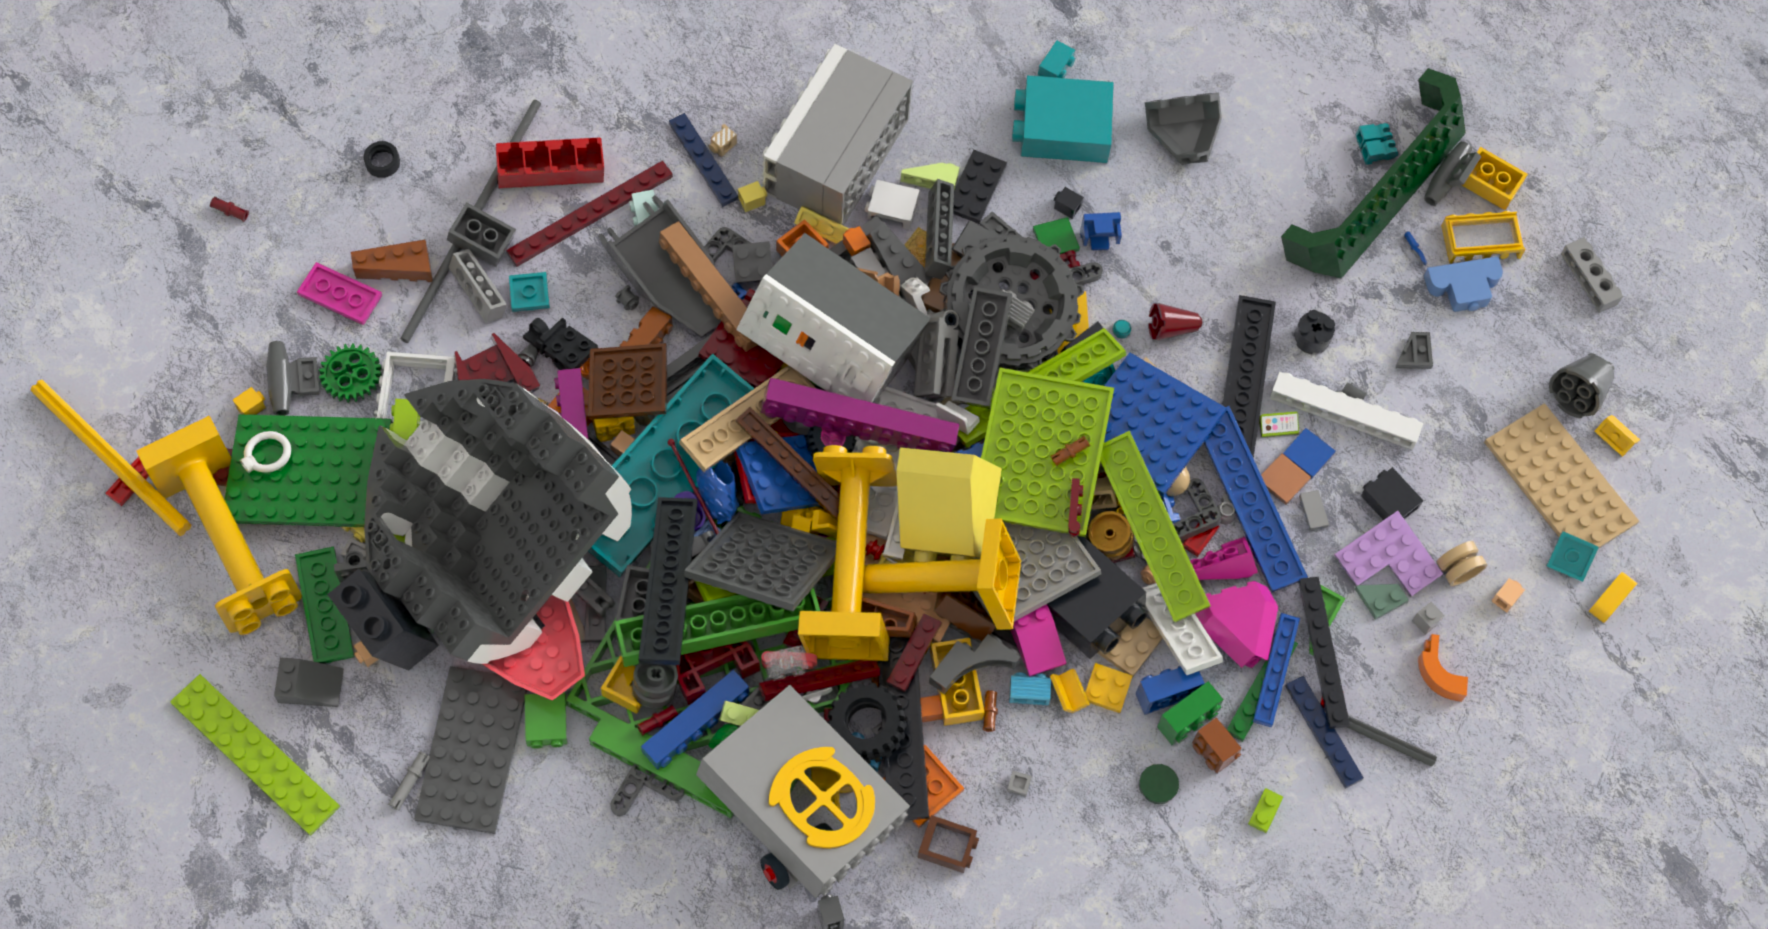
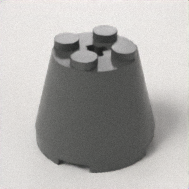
M1590 353L1557 370L1549 381V391L1553 393L1559 404L1557 406L1565 413L1576 418L1595 415L1602 407L1613 383L1614 365L1602 357Z

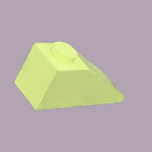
M937 163L902 169L900 182L931 189L936 180L940 179L954 184L955 190L960 167L951 163Z

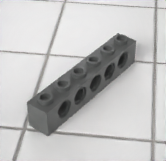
M937 179L928 192L925 275L942 280L946 274L945 272L951 267L954 184Z

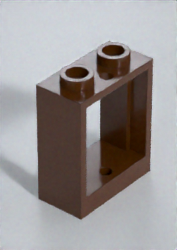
M931 815L917 858L964 873L965 868H970L973 859L970 856L971 850H976L979 838L976 837L977 830ZM936 826L970 837L962 862L928 851Z

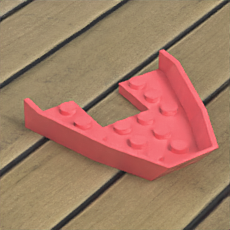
M551 595L536 613L545 626L541 629L542 634L532 646L516 654L491 660L488 664L482 665L514 685L553 701L585 676L580 637L569 601L566 602Z

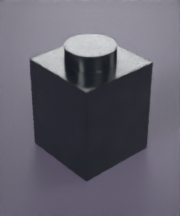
M1064 187L1054 197V209L1073 219L1082 207L1084 197Z

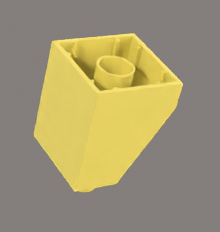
M900 448L896 471L900 547L914 553L913 562L937 561V556L950 557V560L981 559L986 519H994L1002 468L970 454Z

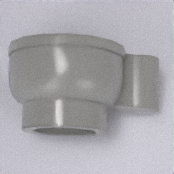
M1225 493L1221 499L1222 503L1217 506L1221 514V524L1224 525L1232 523L1236 517L1235 509Z

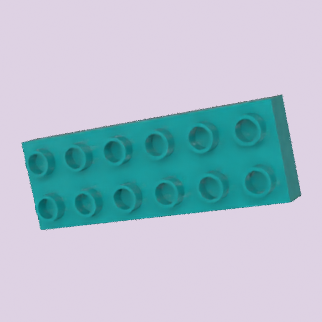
M714 354L703 363L669 401L666 414L657 415L612 465L631 488L629 492L632 511L631 525L619 541L602 534L588 552L619 578L626 572L627 565L631 566L653 541L658 497L674 498L675 495L683 491L695 493L672 447L667 444V441L669 439L675 440V447L698 490L696 472L699 470V466L679 444L680 440L754 389ZM717 464L711 467L713 471L715 470V466H717Z

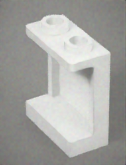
M876 180L875 186H871L869 196L872 197L871 201H867L865 212L868 213L867 219L871 220L872 216L877 215L881 218L902 222L903 228L910 230L919 199V190Z
M910 278L900 285L907 303L925 315L934 313L931 310L926 311L921 295L929 292L930 289L919 278Z

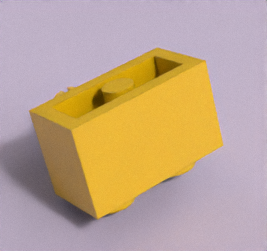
M811 768V781L823 792H826L841 778L838 773L830 769ZM844 785L831 797V801L841 809L839 793L853 792V789L850 785Z

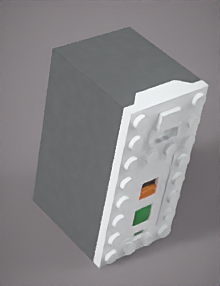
M804 233L762 278L736 330L825 391L874 403L902 369L931 318Z

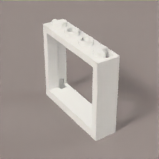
M387 352L386 359L382 362L384 374L379 379L381 392L377 393L376 402L379 405L378 410L374 412L375 418H386L394 365L446 369L444 382L455 381L456 367L454 357Z

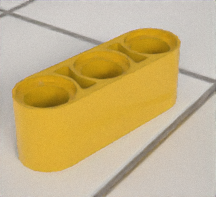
M1621 572L1591 607L1589 612L1605 623L1638 583L1624 572Z

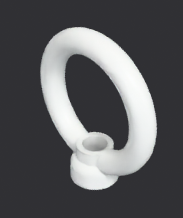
M266 431L259 433L246 444L244 458L240 462L248 473L253 470L264 473L276 471L283 467L290 458V442L284 435L278 432ZM274 439L283 446L281 458L269 465L257 463L252 456L254 446L262 440Z

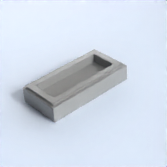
M1319 490L1300 493L1299 498L1309 530L1327 528L1329 522Z

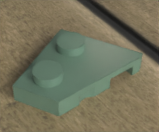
M1399 584L1358 585L1355 588L1375 620L1409 601Z

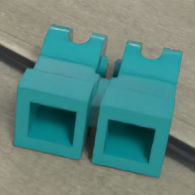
M1389 124L1359 126L1355 136L1359 148L1362 149L1361 153L1365 165L1372 164L1373 161L1391 160L1399 155L1398 149L1395 148L1396 143L1392 140L1393 135L1390 132Z

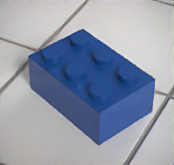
M1179 665L1177 669L1161 671L1160 675L1154 677L1148 675L1142 678L1135 694L1144 715L1179 703L1205 683L1200 671L1186 675Z

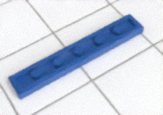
M1284 613L1280 614L1252 721L1254 723L1271 728L1273 726L1300 621L1298 617Z

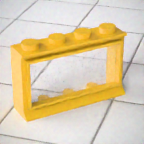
M1517 211L1485 212L1483 214L1469 213L1460 216L1452 214L1446 216L1441 225L1449 264H1453L1455 258L1464 256L1465 262L1471 261L1474 255H1482V259L1490 258L1492 254H1500L1501 259H1506L1510 253H1516L1517 259H1521L1526 250L1522 242Z

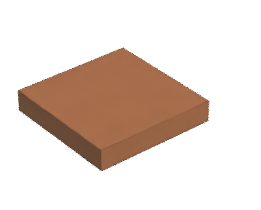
M1282 453L1261 474L1268 491L1285 505L1311 479L1306 472Z

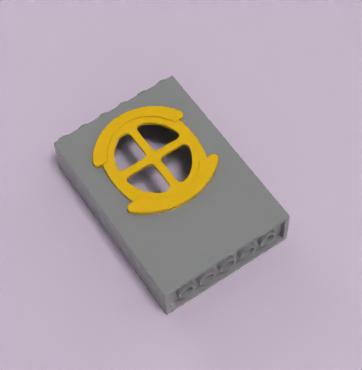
M791 685L786 687L702 758L696 773L705 785L815 898L821 894L825 896L833 888L832 885L836 881L839 883L847 875L846 872L850 868L853 870L860 864L864 855L868 857L875 850V846L879 842L882 844L890 836L889 833L892 830L896 831L899 829L908 816L906 812L910 807ZM812 767H822L838 773L841 778L826 792H823L805 775L804 771ZM795 779H799L816 796V801L802 813L795 811L790 798L791 783ZM844 785H850L856 796L857 811L852 819H849L831 801V797ZM825 806L843 824V827L836 831L820 830L809 825L806 819L818 808Z

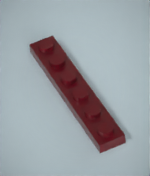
M859 660L760 682L759 689L764 700L768 701L775 698L789 685L800 694L880 676V669L876 661Z

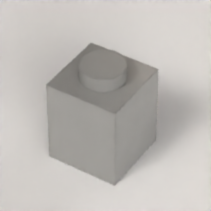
M1430 602L1417 612L1412 621L1426 635L1442 621L1444 615Z

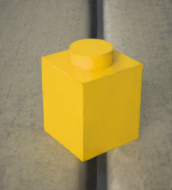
M252 387L233 399L235 407L241 414L257 415L266 408L263 402L265 401L264 396L260 391L256 392Z

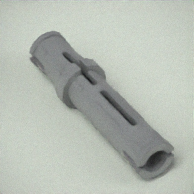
M421 751L418 752L411 767L408 766L407 774L388 803L390 807L398 811L400 810L415 782L423 775L421 772L431 758L430 756H426Z

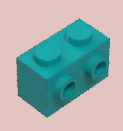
M1056 40L1039 65L1038 76L1065 78L1067 68L1072 67L1076 60L1074 57L1075 49Z

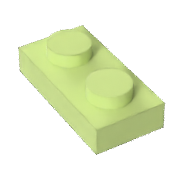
M724 701L719 721L741 726L759 710Z

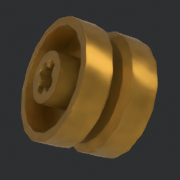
M1107 511L1098 514L1091 521L1088 528L1089 540L1110 560H1118L1130 552L1133 546V533L1128 520L1122 514Z

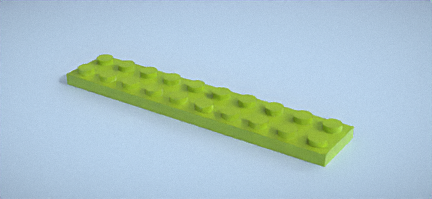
M1103 328L1027 373L1082 382L1125 357L1126 350ZM970 405L964 408L978 416L980 421L969 434L958 430L957 437L966 448L985 438L991 408L986 409Z
M1125 432L1104 442L1100 461L1174 622L1176 623L1211 607L1131 432Z
M201 674L170 701L188 721L310 836L340 808V805Z

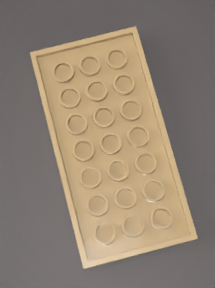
M1545 403L1484 441L1558 537L1564 531L1601 548L1639 523L1637 517Z

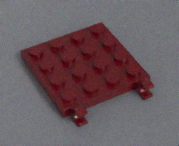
M752 289L748 290L743 300L740 299L747 308L755 294V291ZM722 321L698 354V357L705 361L714 354L754 389L777 374L784 364L782 360L760 345L745 352L742 347L736 344L735 337L726 331Z

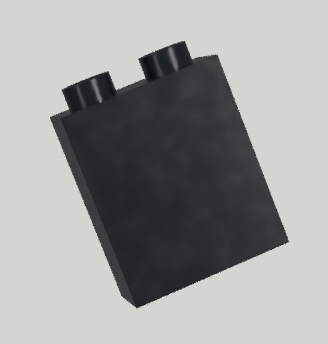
M1077 536L1101 569V575L1047 603L1056 629L1091 659L1099 651L1103 654L1111 652L1120 641L1121 637L1118 633L1127 625L1135 629L1145 620L1148 615V611L1145 609L1146 591L1085 537Z
M357 569L327 594L372 657L409 671L439 646L428 629L416 623L401 599L383 592L373 576L368 572Z

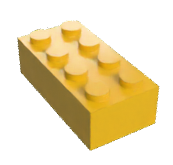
M970 638L931 643L930 656L933 672L957 641L967 643L972 648ZM976 670L959 678L945 695L937 690L943 711L942 719L944 726L983 720L985 712Z

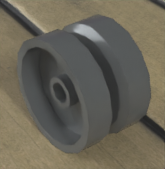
M637 664L632 681V694L636 701L649 708H661L668 705L673 700L678 681L676 667L674 665Z

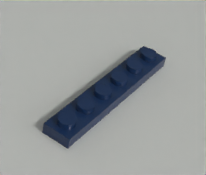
M683 113L669 120L672 130L721 206L724 207L738 200V194L686 114Z
M1301 676L1285 685L1287 691L1345 789L1364 779L1363 775L1335 728L1329 729L1326 713L1305 677Z

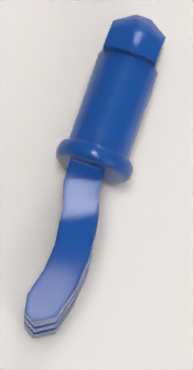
M1410 231L1405 232L1404 236L1411 246V250H1414L1420 256L1422 263L1426 265L1427 260L1423 252L1418 248L1419 244Z

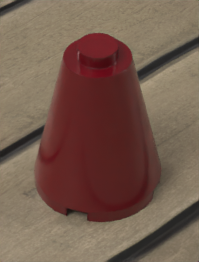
M1154 303L1150 308L1149 317H1152V323H1148V329L1152 339L1163 340L1193 333L1202 327V318L1196 312L1161 303Z

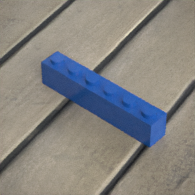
M733 669L641 746L642 753L657 770L661 766L663 768L672 761L673 756L677 753H683L691 741H697L703 735V731L707 728H713L718 723L724 701L736 704L738 702L742 703L749 696V686Z

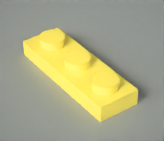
M801 206L794 222L798 225L805 219L821 237L836 244L843 240V234L849 229L804 206Z

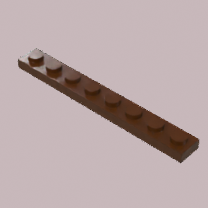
M749 407L736 419V423L838 522L840 494Z

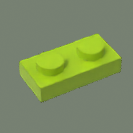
M1265 788L1248 825L1267 833L1283 796Z

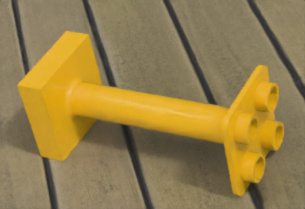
M210 415L136 450L152 482L165 499L182 490H186L237 591L215 604V609L230 633L238 631L240 635H246L254 632L261 626L260 620L274 613L277 617H281L293 612L298 607L297 602L302 598V594L288 569H283L264 578L213 478V474L217 470L230 466L232 458Z
M838 445L825 446L823 452H817L813 455L816 470L830 486L840 485L831 612L800 611L798 635L806 653L817 655V659L888 661L889 635L881 613L861 612L869 490L870 486H897V472L891 455L886 454V449L879 446L864 447L862 453H847L846 448Z

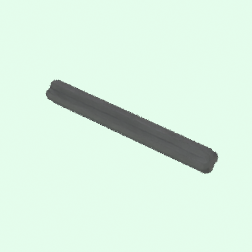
M1348 715L1350 725L1347 728L1429 766L1435 764L1437 760L1436 755Z

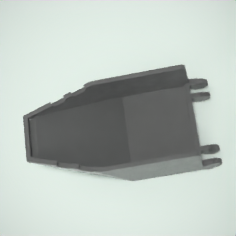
M654 195L652 201L659 210L654 212L649 203L644 202L643 206L650 214L648 218L620 238L609 227L607 231L614 242L611 240L607 241L602 234H599L598 238L602 246L641 296L702 337L719 325L721 320L715 317L710 305L704 303L699 291L693 289L688 277L683 276L678 264L672 262L667 250L661 248L659 244L660 231L679 221L714 267L715 263L671 202L667 199L663 203Z

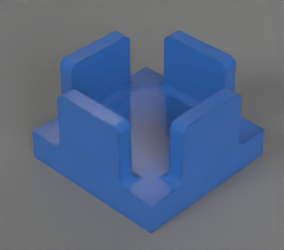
M1121 212L1084 214L1080 228V238H1082L1083 246H1087L1090 238L1091 250H1109V237L1115 236L1116 244H1120L1122 238Z

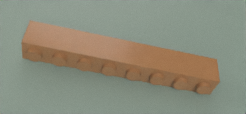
M678 221L660 231L659 244L661 248L667 250L674 264H678L683 276L688 277L691 281L693 289L699 291L704 303L710 305L715 317L720 319L724 323L726 331L735 337L736 344L742 347L745 352L757 346V343L736 330L747 307L681 223Z

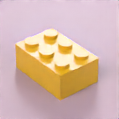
M1480 147L1477 153L1481 158L1462 186L1501 209L1506 210L1528 174Z

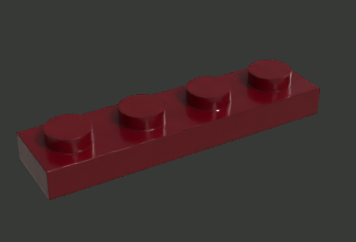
M923 614L888 678L887 684L906 692L942 625L941 621Z

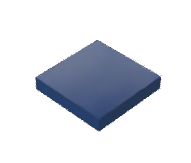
M1305 428L1283 454L1313 479L1334 455L1336 450Z

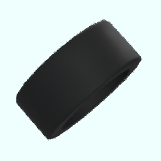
M387 141L374 142L364 152V162L367 171L378 178H386L393 175L400 166L397 148ZM380 152L390 153L393 157L391 163L383 167L373 165L371 159Z

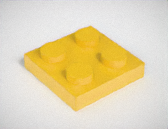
M1095 663L1085 691L1089 703L1121 713L1133 675Z

